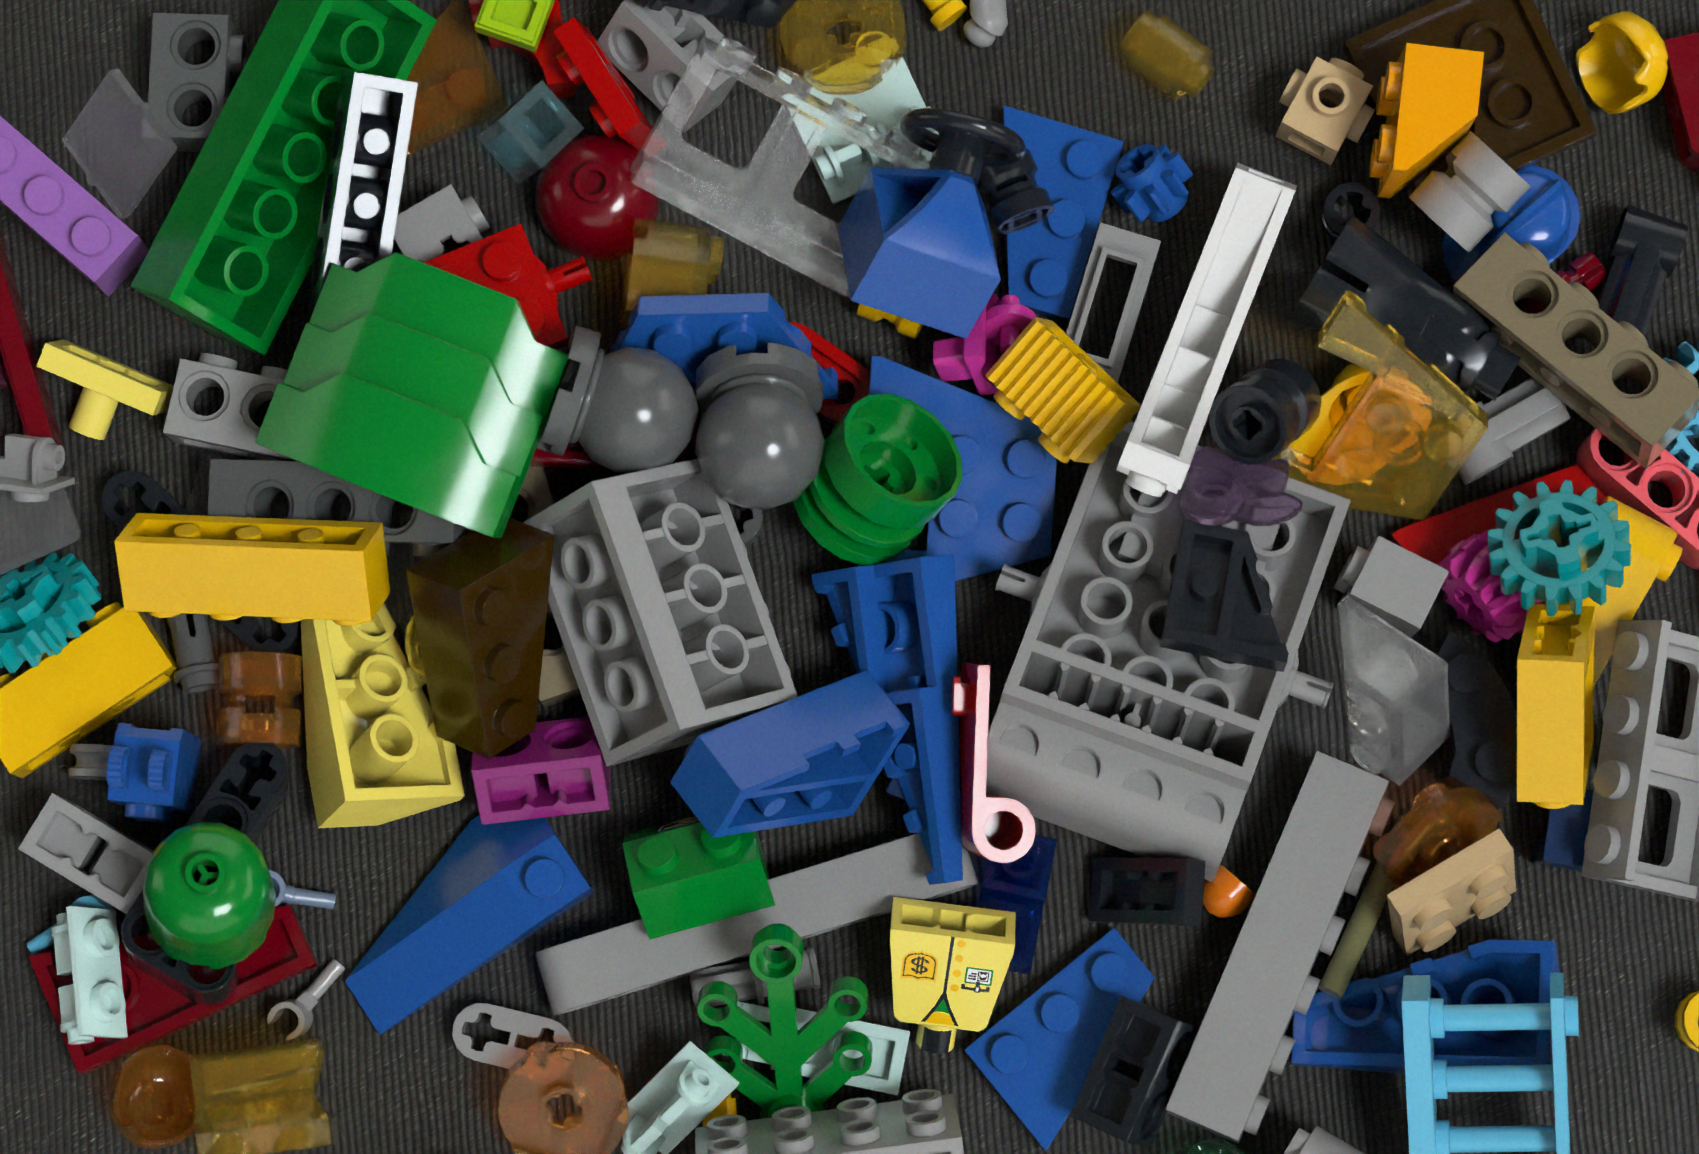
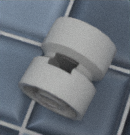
M1469 131L1446 155L1449 168L1445 172L1432 170L1408 196L1467 252H1470L1493 228L1491 214L1494 211L1507 213L1531 187L1472 131Z

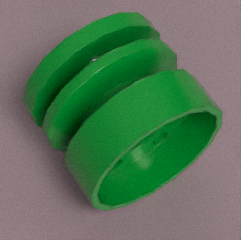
M893 394L868 395L854 403L832 428L828 438L824 440L818 475L793 503L803 526L821 546L840 559L863 566L888 563L901 555L910 545L911 540L915 539L922 532L925 524L935 518L955 496L962 481V458L952 435L935 415L914 401Z

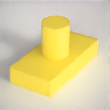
M64 339L45 343L36 367L83 386L69 423V428L90 438L105 440L119 402L152 416L168 411L173 385Z

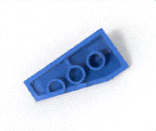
M478 815L461 832L347 977L345 983L379 1035H382L595 893V891L546 817L482 825L480 815Z

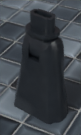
M1354 215L1342 230L1325 258L1323 267H1320L1289 319V322L1330 340L1373 355L1426 380L1456 386L1460 381L1459 389L1466 393L1471 386L1494 401L1522 358L1497 343L1501 335L1495 331L1490 332L1483 318L1470 305L1422 271L1390 242Z

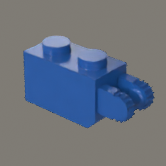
M119 723L115 733L114 745L109 750L106 778L109 785L107 800L125 807L124 817L135 818V821L174 825L175 814L192 815L202 739L184 729L171 728L170 731L138 728L133 724Z

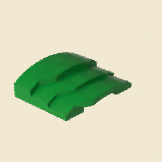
M397 252L359 272L332 263L310 322L306 323L283 383L278 382L255 443L393 500L482 534L501 539L571 359H568V354L537 343L519 301L513 297Z

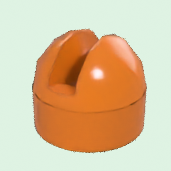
M1221 864L1213 882L1204 879L1203 905L1209 913L1217 917L1227 918L1241 914L1256 896Z

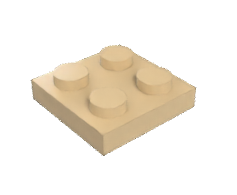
M1495 830L1387 894L1393 937L1406 956L1420 948L1424 952L1435 950L1455 935V927L1475 915L1479 919L1488 918L1508 905L1511 901L1510 895L1516 892L1514 849L1501 830Z

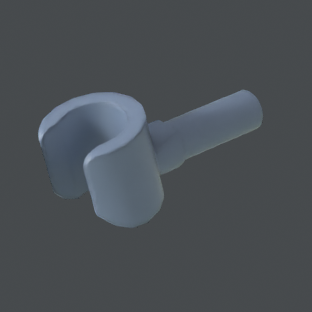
M269 870L276 893L275 906H278L280 903L289 905L293 903L334 909L336 894L285 885L283 878L277 872Z

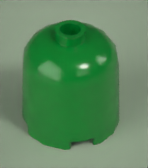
M198 822L175 830L156 847L145 868L143 890L144 914L152 938L169 957L175 960L180 959L191 965L209 966L210 969H221L245 960L263 944L266 933L274 919L276 893L263 852L246 834L223 823ZM204 866H211L218 872H207ZM196 870L201 875L198 883L193 879Z

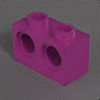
M589 716L536 722V730L490 759L473 752L471 771L482 825L610 810L611 766H606Z

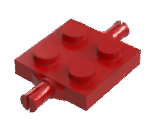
M521 223L423 262L517 299L537 343L555 350L567 346L569 341L559 317V298L557 294L588 281H593L583 255L547 270L546 266L534 255Z

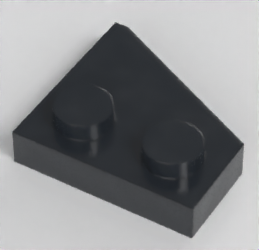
M1184 519L1180 531L1159 647L1284 672L1289 653L1286 644L1280 642L1271 615L1273 605L1265 582L1258 576L1256 570L1257 557L1247 531Z

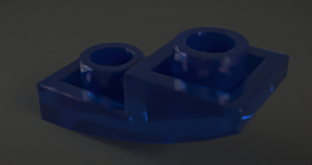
M1035 835L1033 845L1028 852L1013 862L999 863L987 859L977 907L1016 912L1015 949L1008 971L1030 975L1057 839Z

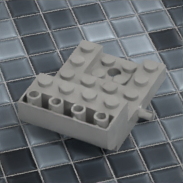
M1130 421L1116 435L1115 440L1108 444L1106 450L1100 453L1098 459L1089 464L1053 561L1042 572L1041 577L1004 564L998 578L995 590L1031 602L1030 621L988 732L986 793L1017 800L1029 809L1033 817L1145 858L1206 861L1204 879L1213 882L1254 775L1276 710L1286 701L1288 695L1321 706L1323 709H1325L1334 682H1328L1297 671L1299 666L1298 648L1351 499L1255 465L1234 461L1225 454L1199 445L1196 447L1181 490H1178L1177 494L1165 490L1161 497L1143 493L1127 485L1125 482L1128 475L1116 470L1135 423ZM1199 504L1214 505L1222 511L1225 517L1223 527L1249 533L1257 557L1256 570L1259 578L1266 584L1273 605L1271 615L1280 642L1286 644L1289 653L1284 672L1159 647L1181 527L1184 519L1193 520L1190 511Z

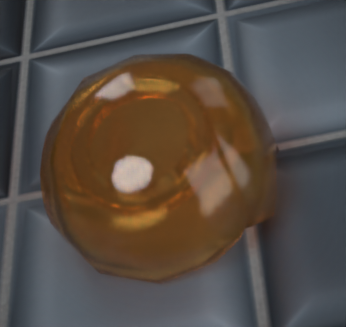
M166 1043L142 1047L118 1067L109 1084L107 1100L109 1114L122 1136L128 1142H133L136 1147L152 1151L178 1146L199 1127L206 1106L208 1090L204 1087L196 1070V1059L190 1053Z

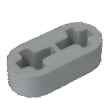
M476 1003L463 1009L457 1015L453 1024L452 1037L456 1048L464 1056L474 1061L536 1076L551 1077L566 1069L574 1056L575 1042L571 1032L564 1024L550 1018L488 1003ZM482 1014L491 1015V1026L493 1028L511 1032L508 1045L490 1041L486 1042L483 1051L473 1049L475 1044L474 1038L465 1035L467 1023H478ZM544 1029H551L554 1031V1042L563 1045V1052L560 1058L549 1057L546 1066H539L536 1064L537 1054L535 1052L517 1047L519 1036L541 1038Z

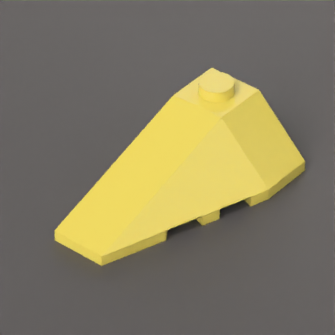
M383 603L372 622L366 621L358 625L342 626L335 624L332 620L323 619L301 620L307 769L318 828L378 826L460 801L465 796L456 746L436 736L431 705L421 688L426 682L417 665L410 667L393 634L396 624L385 603Z

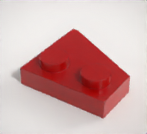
M575 17L555 29L553 32L564 48L556 54V57L571 81L577 87L585 82L597 101L590 105L589 109L604 133L609 138L618 134L647 157L668 144L658 127H653L648 123L633 99L635 94L612 64L591 31Z

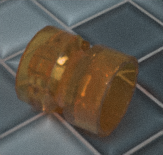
M231 652L219 655L218 691L227 696V704L217 710L216 745L238 748L244 743H273L279 749L301 747L302 711L292 705V698L302 693V656L275 652ZM246 700L274 701L273 714L246 713Z

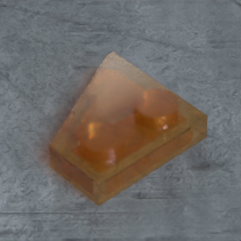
M462 0L452 1L437 19L407 78L408 81L418 82L407 156L497 118L509 107Z

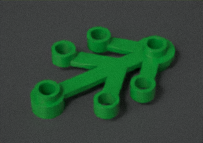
M780 923L770 924L760 929L754 935L749 957L752 972L767 984L771 1030L737 1006V992L726 982L713 981L705 984L699 992L697 1004L698 1016L704 1023L710 1026L721 1027L734 1037L716 1036L710 1039L705 1046L704 1053L740 1082L735 1089L761 1107L760 1119L772 1118V1114L775 1111L793 1106L807 1107L811 1112L824 1111L823 1103L851 1077L866 1073L872 1063L873 1046L871 1040L860 1032H845L838 1036L834 1042L833 1060L803 1084L802 1065L847 1022L857 1021L864 1016L867 1010L868 989L861 980L855 977L847 976L835 980L829 989L828 1003L798 1030L793 978L799 974L802 968L804 945L797 932L791 927ZM780 945L786 947L787 949L783 951H774L770 949L768 946ZM843 995H852L858 1001L853 1004H845L837 998ZM718 999L724 1001L727 1006L724 1008H714L707 1002ZM738 1041L775 1067L776 1084L742 1062L743 1048ZM846 1050H857L863 1055L858 1058H849L843 1052ZM718 1054H726L733 1060L723 1063L715 1060L713 1057Z

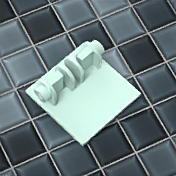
M895 40L781 91V95L833 204L855 195L871 167L913 169L931 160L932 153L910 142L900 129V121L907 112L931 107H926ZM926 128L927 130L939 135V133L932 128Z

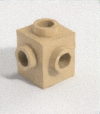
M1316 57L1307 74L1296 68L1287 84L1279 103L1289 107L1275 137L1332 165L1345 139L1348 138L1358 143L1375 109L1364 103L1373 85L1363 81L1364 74L1362 71L1344 60L1331 58L1327 62Z

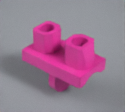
M993 293L967 339L958 336L939 339L933 342V362L941 381L973 379L980 396L995 394L998 388L987 379V372L999 360V350L1001 354H1004L1029 323L1037 317L1036 314L1028 307L1020 305V300L1015 295L1003 296L1000 304L998 296Z

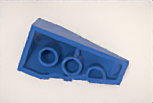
M1486 940L1470 945L1467 950L1435 960L1431 958L1410 964L1411 967L1377 978L1370 979L1366 977L1350 982L1342 999L1332 997L1323 991L1315 993L1306 1015L1294 1011L1293 1039L1296 1040L1292 1048L1291 1064L1294 1066L1405 1074L1401 1002L1404 976L1430 975L1431 998H1444V1005L1550 1003V973H1560L1556 942ZM1551 1030L1445 1031V1038H1433L1434 1059H1446L1447 1066L1553 1064Z

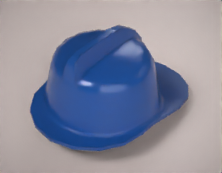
M1532 165L1517 172L1531 187L1507 213L1494 211L1491 214L1493 228L1470 252H1467L1445 232L1442 242L1444 265L1454 282H1457L1504 232L1519 244L1527 242L1536 247L1546 257L1549 264L1559 257L1577 236L1581 220L1578 198L1568 182L1552 170Z

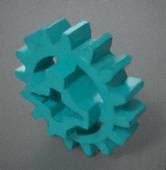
M1564 480L1558 493H1550L1548 486L1544 482H1538L1537 497L1529 499L1519 491L1513 494L1514 512L1498 508L1495 513L1496 529L1488 530L1491 575H1500L1501 592L1504 595L1512 594L1518 590L1521 591V608L1528 610L1537 600L1545 602L1547 616L1554 617L1559 604L1568 603L1572 612L1578 615L1582 614V599L1590 597L1594 602L1602 605L1606 602V584L1621 588L1623 585L1624 567L1631 564L1629 523L1627 520H1618V504L1614 500L1600 506L1597 505V488L1591 486L1579 496L1573 494L1571 480Z
M56 552L50 553L40 565L32 558L27 561L24 571L19 572L15 568L11 571L9 570L0 578V669L5 666L9 673H15L26 660L32 668L38 666L42 654L47 653L49 656L62 652V649L68 645L67 637L78 638L82 634L77 627L79 623L90 620L96 615L91 605L101 600L102 595L96 588L99 583L82 560L78 561L74 554L69 553L60 559Z

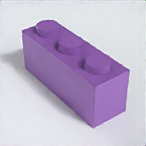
M0 116V203L109 297L142 261L150 249L134 231Z

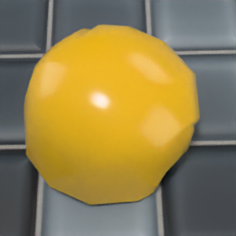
M1623 11L1607 15L1588 26L1589 32H1594V35L1585 46L1577 51L1576 65L1582 86L1592 102L1608 114H1616L1637 108L1654 98L1664 85L1668 71V54L1665 43L1654 25L1631 11Z

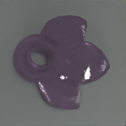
M1216 442L1194 454L1188 470V481L1180 493V508L1182 512L1194 522L1213 526H1220L1232 521L1252 526H1272L1294 518L1300 513L1303 505L1300 499L1285 493L1289 473L1288 460L1273 459L1264 464L1247 465L1231 459L1220 450Z

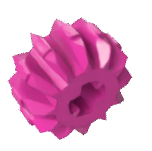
M1485 530L1479 535L1473 534L1465 541L1461 540L1447 552L1448 556L1439 563L1440 567L1449 571L1441 588L1446 592L1444 601L1453 606L1457 612V619L1465 620L1473 633L1477 635L1483 633L1487 639L1497 643L1503 638L1509 640L1517 632L1520 634L1523 632L1528 610L1521 608L1520 590L1504 595L1501 592L1500 575H1491L1488 530ZM1537 600L1535 604H1543V602Z

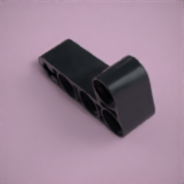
M251 740L240 745L233 752L184 827L198 822L211 823L220 817H230L236 819L241 824L240 832L246 834L256 843L288 791L287 762L282 751L273 743L264 740ZM264 766L269 767L271 781L268 782L264 779L256 781L248 793L249 809L242 801L249 788L247 770L259 773ZM204 866L207 872H218L211 866ZM142 890L125 915L121 925V936L130 961L143 972L193 1002L207 1006L217 1005L226 1001L235 992L239 982L237 963L226 966L224 975L218 981L212 984H201L190 976L193 965L180 959L175 960L169 957L162 948L147 951L135 944L137 933L148 925L144 914Z

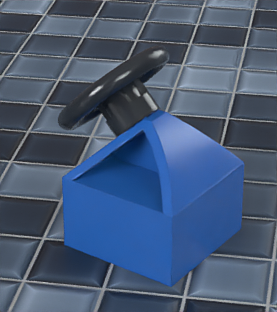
M940 108L915 109L907 112L902 117L900 129L910 142L932 153L929 169L871 167L838 225L850 300L967 339L1001 281L985 205L976 185L979 183L983 165L1006 166L1017 163L1024 158L1026 145L1024 140L1010 128L981 116ZM926 128H932L939 132L940 135L927 130Z

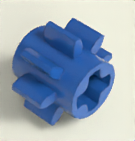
M1143 144L1131 149L1118 162L1115 175L1122 184L1116 186L1111 191V194L1125 214L1132 213L1138 222H1143L1146 218L1152 222H1162L1175 216L1185 206L1189 192L1183 185V182L1192 177L1193 172L1179 152L1171 153L1165 144H1162L1159 148L1152 144Z

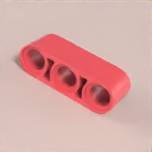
M1595 428L1579 446L1576 463L1605 497L1608 495L1678 531L1674 544L1683 548L1679 560L1692 569L1699 570V538L1697 534V525L1699 523V477L1666 449L1647 469L1624 451V465H1611L1601 457L1598 449L1599 441L1611 440ZM1648 482H1660L1667 486L1673 497L1672 507H1660L1651 500L1648 493Z

